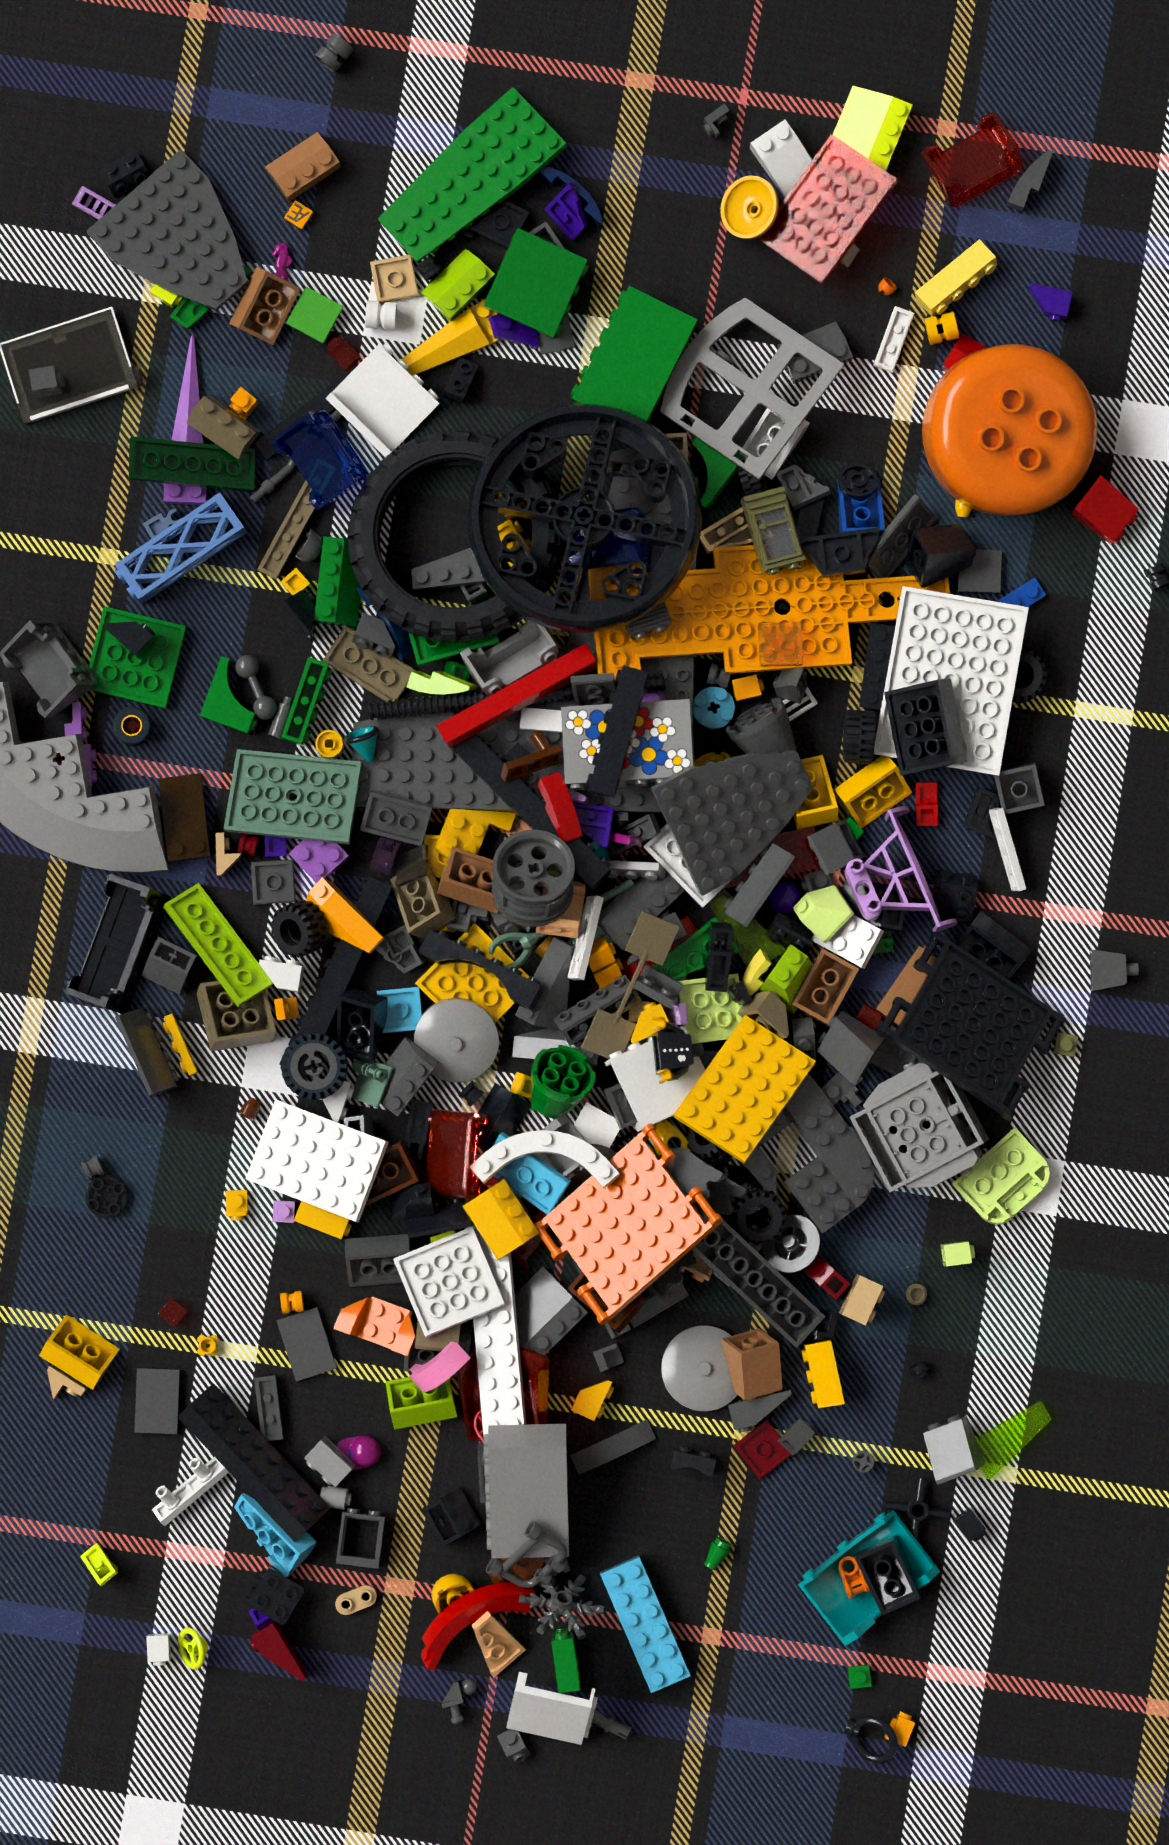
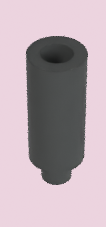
M285 696L283 703H279L268 735L283 740L281 736L291 710L292 698Z

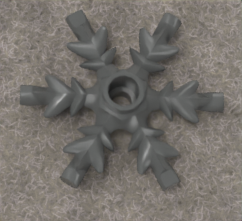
M579 1575L574 1583L568 1580V1588L564 1586L565 1591L557 1592L559 1585L554 1587V1578H551L547 1585L540 1582L539 1585L546 1589L544 1592L551 1594L550 1599H546L542 1594L538 1597L534 1593H529L530 1597L526 1595L519 1596V1603H530V1608L539 1605L540 1609L545 1606L550 1607L551 1612H544L543 1614L546 1616L538 1619L539 1622H542L537 1628L539 1634L543 1635L548 1627L554 1629V1621L559 1623L557 1616H565L564 1624L568 1623V1631L574 1630L579 1640L585 1638L586 1634L580 1628L585 1627V1625L577 1620L579 1617L573 1615L572 1611L577 1610L581 1615L585 1612L589 1616H593L592 1612L597 1614H603L604 1606H593V1601L583 1603L582 1600L578 1603L573 1601L572 1597H578L579 1594L577 1593L585 1590V1588L580 1587L586 1581L585 1576Z

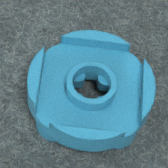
M707 687L701 690L695 697L694 718L700 725L708 729H720L726 726L733 718L735 711L734 700L724 688ZM711 702L720 706L716 714L708 711Z

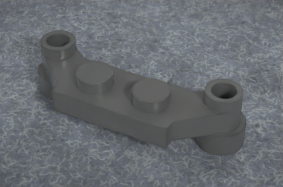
M756 1147L744 1165L763 1186L762 1191L764 1189L772 1191L778 1198L776 1176L779 1172L760 1149Z

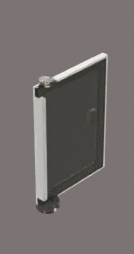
M113 307L0 343V352L18 408L14 409L18 421L22 420L24 425L144 385L139 366L131 365ZM54 365L65 378L66 387H62L63 394L38 398L32 391L29 370Z

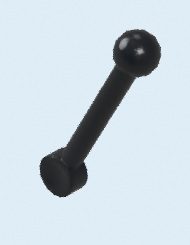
M634 1130L623 1137H617L615 1143L622 1145L623 1141L639 1132Z

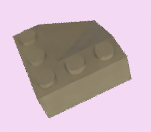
M219 981L200 983L196 994L210 1051L273 1041L276 1028L266 990L237 1007Z

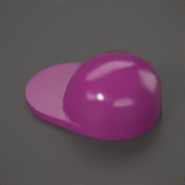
M369 1435L346 1438L337 1444V1447L356 1464L352 1470L371 1467L379 1461L381 1456L379 1442Z

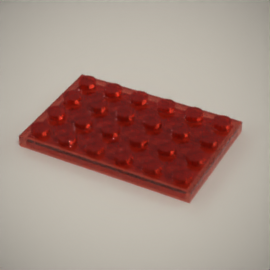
M831 134L778 207L777 216L772 226L764 234L757 237V239L824 285L898 183V180Z

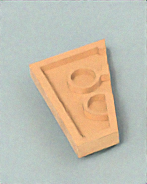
M488 1611L472 1624L493 1678L526 1650Z

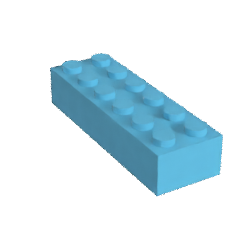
M638 1555L601 1571V1578L650 1692L653 1693L690 1677L688 1667L640 1556Z

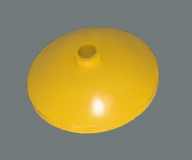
M745 176L736 180L725 192L721 203V218L725 228L732 235L742 239H753L764 234L774 223L778 212V197L774 187L767 180L758 176Z

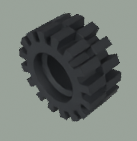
M738 467L739 476L741 477L740 481L746 496L768 491L767 483L764 479L765 475L759 480L741 467Z

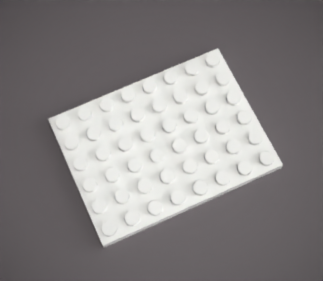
M902 586L884 692L933 680L951 678L967 762L946 767L999 776L1029 607ZM883 694L874 754L897 758L885 695Z

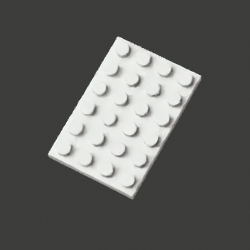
M275 1099L246 1180L359 1223L389 1142Z

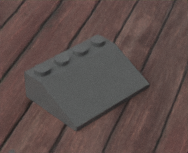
M140 1008L115 1016L148 1095L155 1097L178 1087L176 1083L179 1081L175 1069L171 1070L168 1062L171 1059L166 1049L162 1051L159 1044L162 1042V1038L158 1030H153L151 1023L154 1020L150 1011Z
M544 1267L515 1293L521 1367L528 1372L588 1313Z

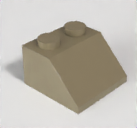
M773 991L754 993L751 996L752 1000L743 1004L737 1014L742 1018L745 1015L782 1039L787 1038L789 1035L786 1005L781 1001V997Z

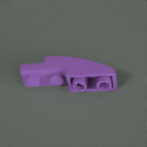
M73 702V723L64 724L65 736L82 734L89 783L91 788H93V783H97V771L93 770V762H96V749H92L91 744H84V741H87V728H83V720L87 719V710L81 702Z

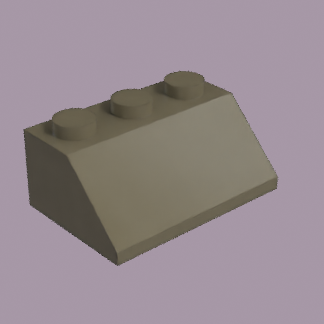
M211 395L203 396L192 409L187 424L237 459L244 454L262 432Z

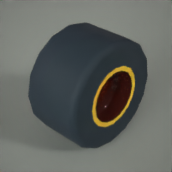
M127 707L119 711L115 716L113 730L116 737L125 745L137 746L146 742L150 737L152 722L147 713L140 708Z

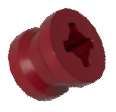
M242 833L238 853L247 852L250 856L254 857L260 837L256 835L252 837Z

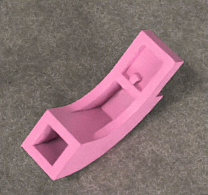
M450 1342L429 1362L423 1365L415 1364L410 1369L412 1374L409 1377L422 1392H428L449 1379L471 1357L457 1342Z

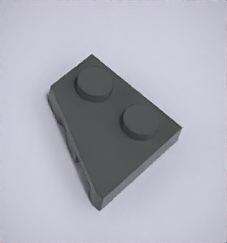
M797 465L790 466L776 473L781 486L785 488L786 496L793 510L831 494L826 485L824 487L818 483L813 476L804 473Z

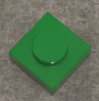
M869 1664L847 1667L850 1689L872 1687Z

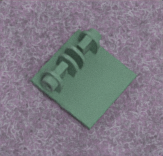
M357 1060L352 1064L353 1070L359 1073L354 1085L355 1089L352 1098L378 1108L393 1068L376 1061L374 1064H369Z

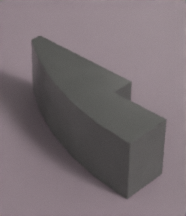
M1048 150L1028 167L1014 187L1006 205L1007 207L1022 212L1029 192L1038 194L1053 151Z

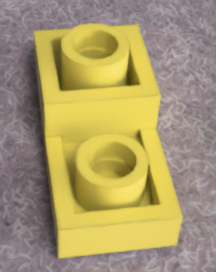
M761 949L750 961L742 978V983L750 997L760 989L763 984L760 976L772 964L766 952Z

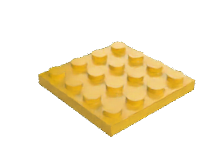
M475 923L470 927L469 933H464L458 939L467 944L466 948L472 951L476 948L486 954L484 957L490 960L494 957L502 961L505 966L514 962L499 946L496 947L491 955L489 947L493 940ZM434 963L415 983L434 1003L449 998H464L474 1001L491 1014L495 1023L515 1004L510 999L502 982L494 974L472 964L450 963L439 965ZM518 968L522 972L521 976L528 979L529 976L521 968Z

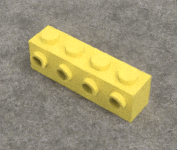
M979 239L915 292L916 301L931 317L942 314L950 303L958 301L967 289L975 287L983 276L989 275L995 270L997 266L996 256Z

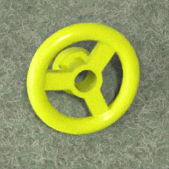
M190 1627L184 1628L178 1638L179 1653L186 1666L196 1670L204 1663L208 1645L206 1640L200 1637L197 1631ZM190 1634L194 1639L188 1642L185 1636ZM185 1648L190 1654L191 1660L188 1658Z

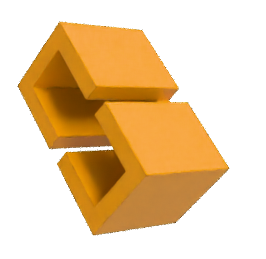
M604 936L593 941L588 962L600 989L612 983L616 978L621 977L620 971L624 969L619 958L615 959L613 956L616 954L612 942L607 943Z

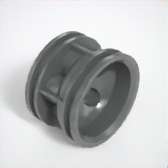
M542 830L520 831L509 836L500 844L493 859L492 897L497 909L505 918L518 925L539 927L553 923L565 914L573 898L575 871L574 857L568 845L556 835ZM518 863H523L520 867H512ZM555 869L560 873V876L552 877L547 871ZM516 880L524 882V887L519 890L512 889L510 885ZM538 885H543L548 890V893L540 896L534 892V889Z

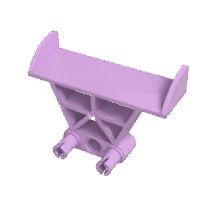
M908 806L889 809L884 819L886 822L891 820L895 829L894 833L864 864L861 859H853L848 862L844 872L863 918L868 921H874L879 917L881 910L930 911L935 922L933 932H941L957 925L956 919L941 922L924 874L897 817L910 812ZM898 836L911 867L895 873L886 848ZM881 855L887 870L871 864ZM868 873L891 880L881 902ZM914 873L926 903H909L899 879ZM862 885L866 886L869 893L861 895L857 888ZM893 886L901 903L885 902Z

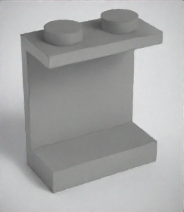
M566 1114L556 1118L542 1129L570 1134L584 1141ZM545 1153L557 1171L569 1180L576 1175L574 1171L578 1168L580 1171L584 1169L579 1163L566 1156Z

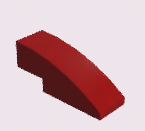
M557 772L540 778L537 786L546 802L545 809L560 839L567 843L581 838L583 835L580 823L561 773Z

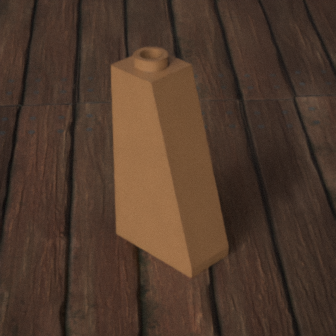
M925 945L923 948L917 947L875 1009L883 1016L887 1017L895 997H901L910 1004L927 976L924 972H919L913 967L915 961L920 959L924 952ZM934 951L927 962L931 966L936 960V957L933 956ZM900 1010L893 1023L899 1025L906 1012Z

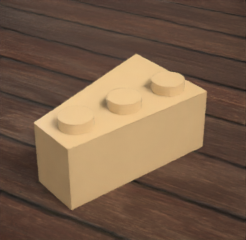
M742 507L701 531L699 541L708 555L713 554V548L753 545ZM761 514L755 515L758 526L761 523H765ZM766 527L764 530L759 529L762 542L774 540L769 527Z

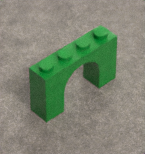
M568 1627L558 1628L555 1631L556 1633H552L551 1638L558 1693L580 1691L573 1630L569 1632Z

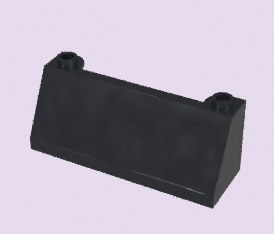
M109 874L103 885L104 892L108 896L81 972L79 976L74 975L67 981L65 994L124 1014L129 1011L166 910L163 906L170 900L171 896Z

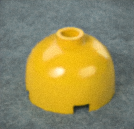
M447 1574L441 1577L434 1584L431 1595L437 1612L440 1613L452 1602L473 1591L474 1588L462 1575Z

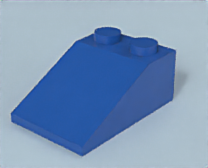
M869 478V480L874 483V479ZM878 478L876 491L871 496L861 500H854L845 495L839 489L837 480L839 532L880 527L882 534L885 530L880 478Z

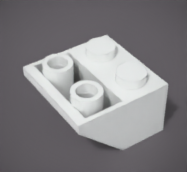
M265 956V960H259L260 966L276 988L279 990L301 992L304 967L300 966L299 961L286 959V963H280L278 958Z

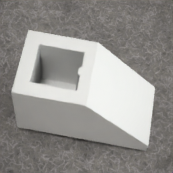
M344 1081L341 1088L333 1095L322 1099L334 1122L344 1121L348 1110L344 1108L346 1101H351L355 1089L351 1087L352 1083Z

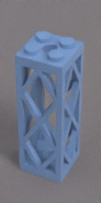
M219 492L114 564L117 567V570L114 572L123 585L128 583L130 587L127 588V591L134 601L139 600L143 604L247 532ZM217 508H220L222 511L219 513H211ZM230 522L233 528L225 533ZM218 523L210 542L189 543L197 524ZM182 533L178 544H166ZM184 553H196L180 564ZM173 554L165 573L144 574L152 555ZM137 564L134 571H132L130 568ZM142 584H151L145 589Z

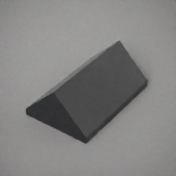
M495 1083L463 1138L486 1152L492 1148L500 1133L504 1132L509 1137L514 1136L531 1104Z

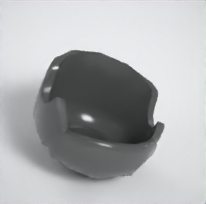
M310 529V533L306 534L307 540L302 543L295 556L302 562L314 561L322 552L323 539L312 529Z

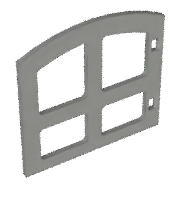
M743 298L716 316L688 345L669 379L660 412L760 480L844 367V364L747 298ZM745 319L782 342L778 351L756 379H751L710 351V347ZM796 354H800L821 368L823 372L799 405L793 407L772 393L770 388ZM698 364H703L745 393L718 430L713 429L681 407L685 390ZM761 404L783 418L785 423L761 456L755 457L732 440L755 408ZM685 415L695 421L692 427L682 421ZM738 451L748 457L745 463L735 457Z

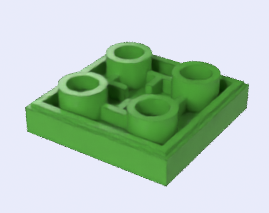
M305 287L286 325L324 344L343 306Z

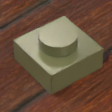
M1057 1032L1053 1053L1075 1057L1078 1036Z

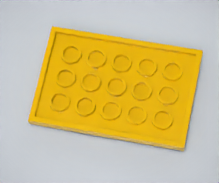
M745 1015L678 1107L673 1117L745 1164L812 1070L816 1061Z

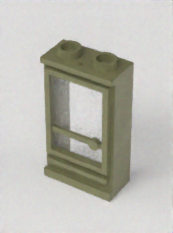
M784 486L743 497L741 505L761 573L768 572V575H774L781 572L780 569L788 567L789 570L801 567L800 563H803L805 556L801 548Z

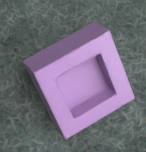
M273 1201L272 1222L294 1223L295 1201Z

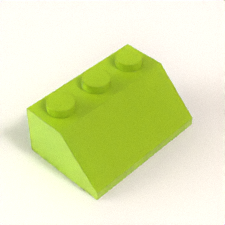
M465 248L421 294L451 322L494 281L495 274L478 257Z
M410 1377L386 1381L389 1409L394 1430L457 1417L450 1378L428 1392H422Z

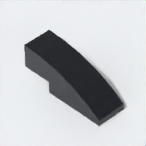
M710 922L705 991L727 992L734 930L732 923Z

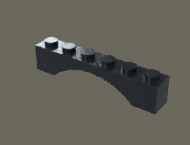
M430 930L418 951L423 957L439 965L466 963L484 968L502 982L514 1003L533 1012L544 992V988L540 985L541 981L532 976H529L528 979L521 976L522 972L514 967H511L510 970L503 966L504 963L494 957L490 960L484 957L486 955L484 952L476 948L473 951L466 948L467 944L461 940L456 939L454 942L448 939L449 935L441 930H437V932Z

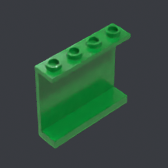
M517 228L482 307L540 331L550 338H553L554 335L558 336L563 326L560 321L563 315H568L571 304H569L571 296L575 297L579 290L578 280L580 276H585L589 267L586 265L587 259Z

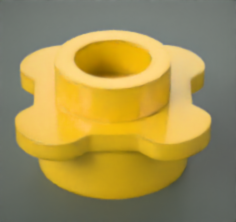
M200 1335L197 1338L199 1342L197 1353L200 1356L205 1354L215 1356L218 1354V1337L216 1335L211 1337Z

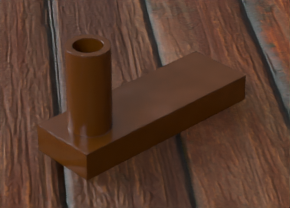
M535 731L530 736V739L538 749V752L504 763L501 773L504 782L559 764L563 753L560 744L551 747L542 732Z

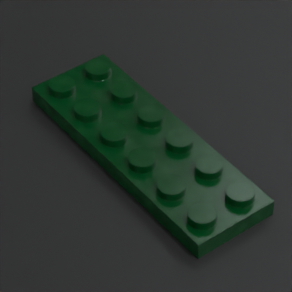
M132 436L129 445L128 480L253 492L255 484V449L248 448L237 459L218 445Z

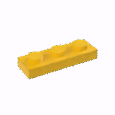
M174 1014L165 1016L166 1022H163L166 1033H171L174 1039L171 1045L175 1054L180 1053L182 1061L179 1063L183 1073L188 1072L189 1076L197 1074L198 1070Z

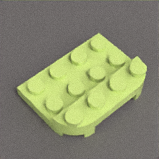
M1014 1128L972 1166L973 1170L960 1176L952 1183V1186L983 1220L990 1224L1000 1225L1010 1221L1047 1187L1050 1180V1170L1046 1160Z

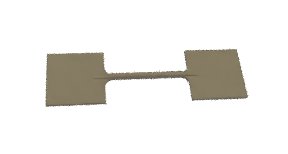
M641 912L625 947V951L639 957L640 961L618 1011L616 1013H608L598 1008L581 1048L610 1059L609 1055L619 1050L622 1053L624 1052L636 1023L623 1019L621 1013L644 962L652 961L663 966L680 928L679 926L646 912Z

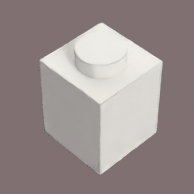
M170 1633L147 1635L148 1662H153L154 1666L166 1665V1661L171 1659Z

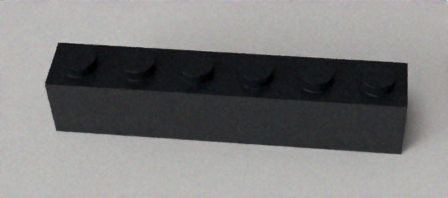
M624 665L622 670L618 669L615 682H618L616 691L612 690L609 703L613 704L611 711H607L604 718V724H607L605 732L600 733L598 744L601 747L599 753L595 752L592 765H595L593 774L589 773L586 782L590 792L615 798L649 673Z

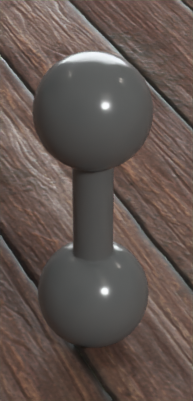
M243 655L236 661L235 669L240 677L249 680L256 697L253 711L262 720L271 719L276 714L277 705L274 699L264 696L256 678V674L259 671V663L255 657Z

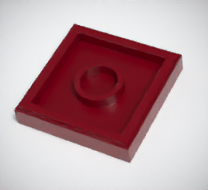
M767 1419L733 1445L759 1479L792 1455L777 1441L780 1436Z

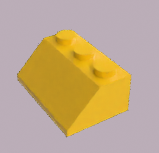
M880 756L833 789L845 809L861 829L912 793L904 777L900 776L897 765L888 756Z
M505 1179L463 1205L464 1210L497 1260L539 1233Z
M66 1315L46 1341L39 1356L93 1390L120 1349Z
M827 1339L804 1344L805 1349L801 1350L803 1361L808 1362L809 1370L806 1371L808 1383H812L814 1391L810 1392L812 1403L817 1404L818 1408L845 1404L831 1340Z

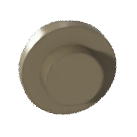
M912 1284L906 1290V1298L911 1304L920 1305L927 1298V1290L921 1284Z

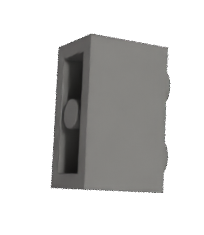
M326 1436L304 1457L307 1460V1465L312 1470H317L323 1475L322 1479L334 1487L356 1465Z

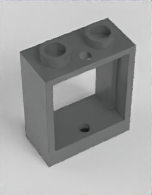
M347 1508V1511L342 1512L336 1564L379 1569L386 1517L381 1515V1511L369 1510L368 1514L360 1513V1509ZM348 1518L379 1521L375 1558L343 1554Z

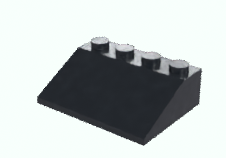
M951 678L933 680L884 692L900 776L967 762Z

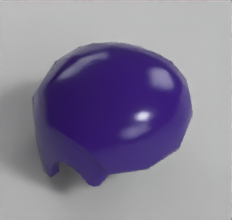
M781 881L773 888L768 900L770 906L776 912L779 911L782 914H787L794 911L793 907L802 898V893L794 882Z

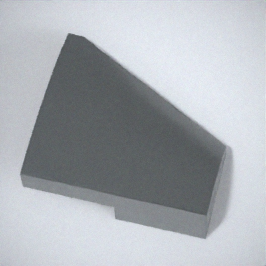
M405 925L383 936L384 940L375 948L377 952L384 956V959L394 963L403 973L426 962L425 957L418 952L420 948L413 935L407 932Z

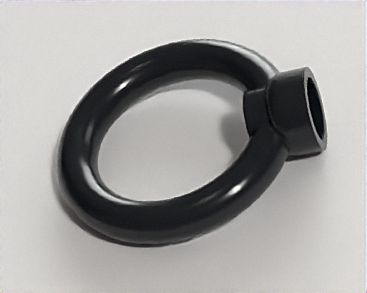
M865 1716L858 1720L851 1718L847 1723L844 1733L851 1736L855 1750L864 1759L873 1763H885L896 1755L898 1739L895 1731L886 1721L874 1716ZM875 1725L886 1733L889 1738L890 1747L885 1754L876 1755L864 1748L859 1738L863 1726Z

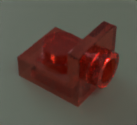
M342 336L338 339L335 337L327 345L329 348L327 354L345 371L360 358V355Z

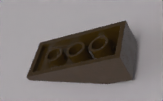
M201 773L160 778L159 785L168 861L172 863L212 857Z

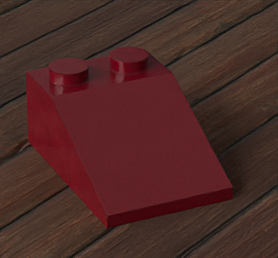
M273 1621L252 1634L250 1644L256 1653L260 1652L263 1657L301 1681L308 1677L309 1674L277 1622Z

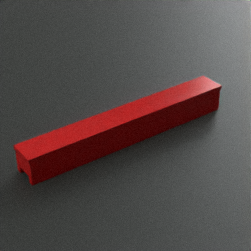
M585 643L441 722L436 727L450 749L570 683L571 676L584 675L597 668L596 660Z

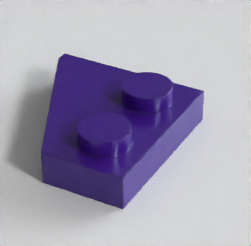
M572 181L564 187L544 210L571 240H574L584 231L588 223L575 184Z
M573 802L582 834L604 849H608L614 808Z

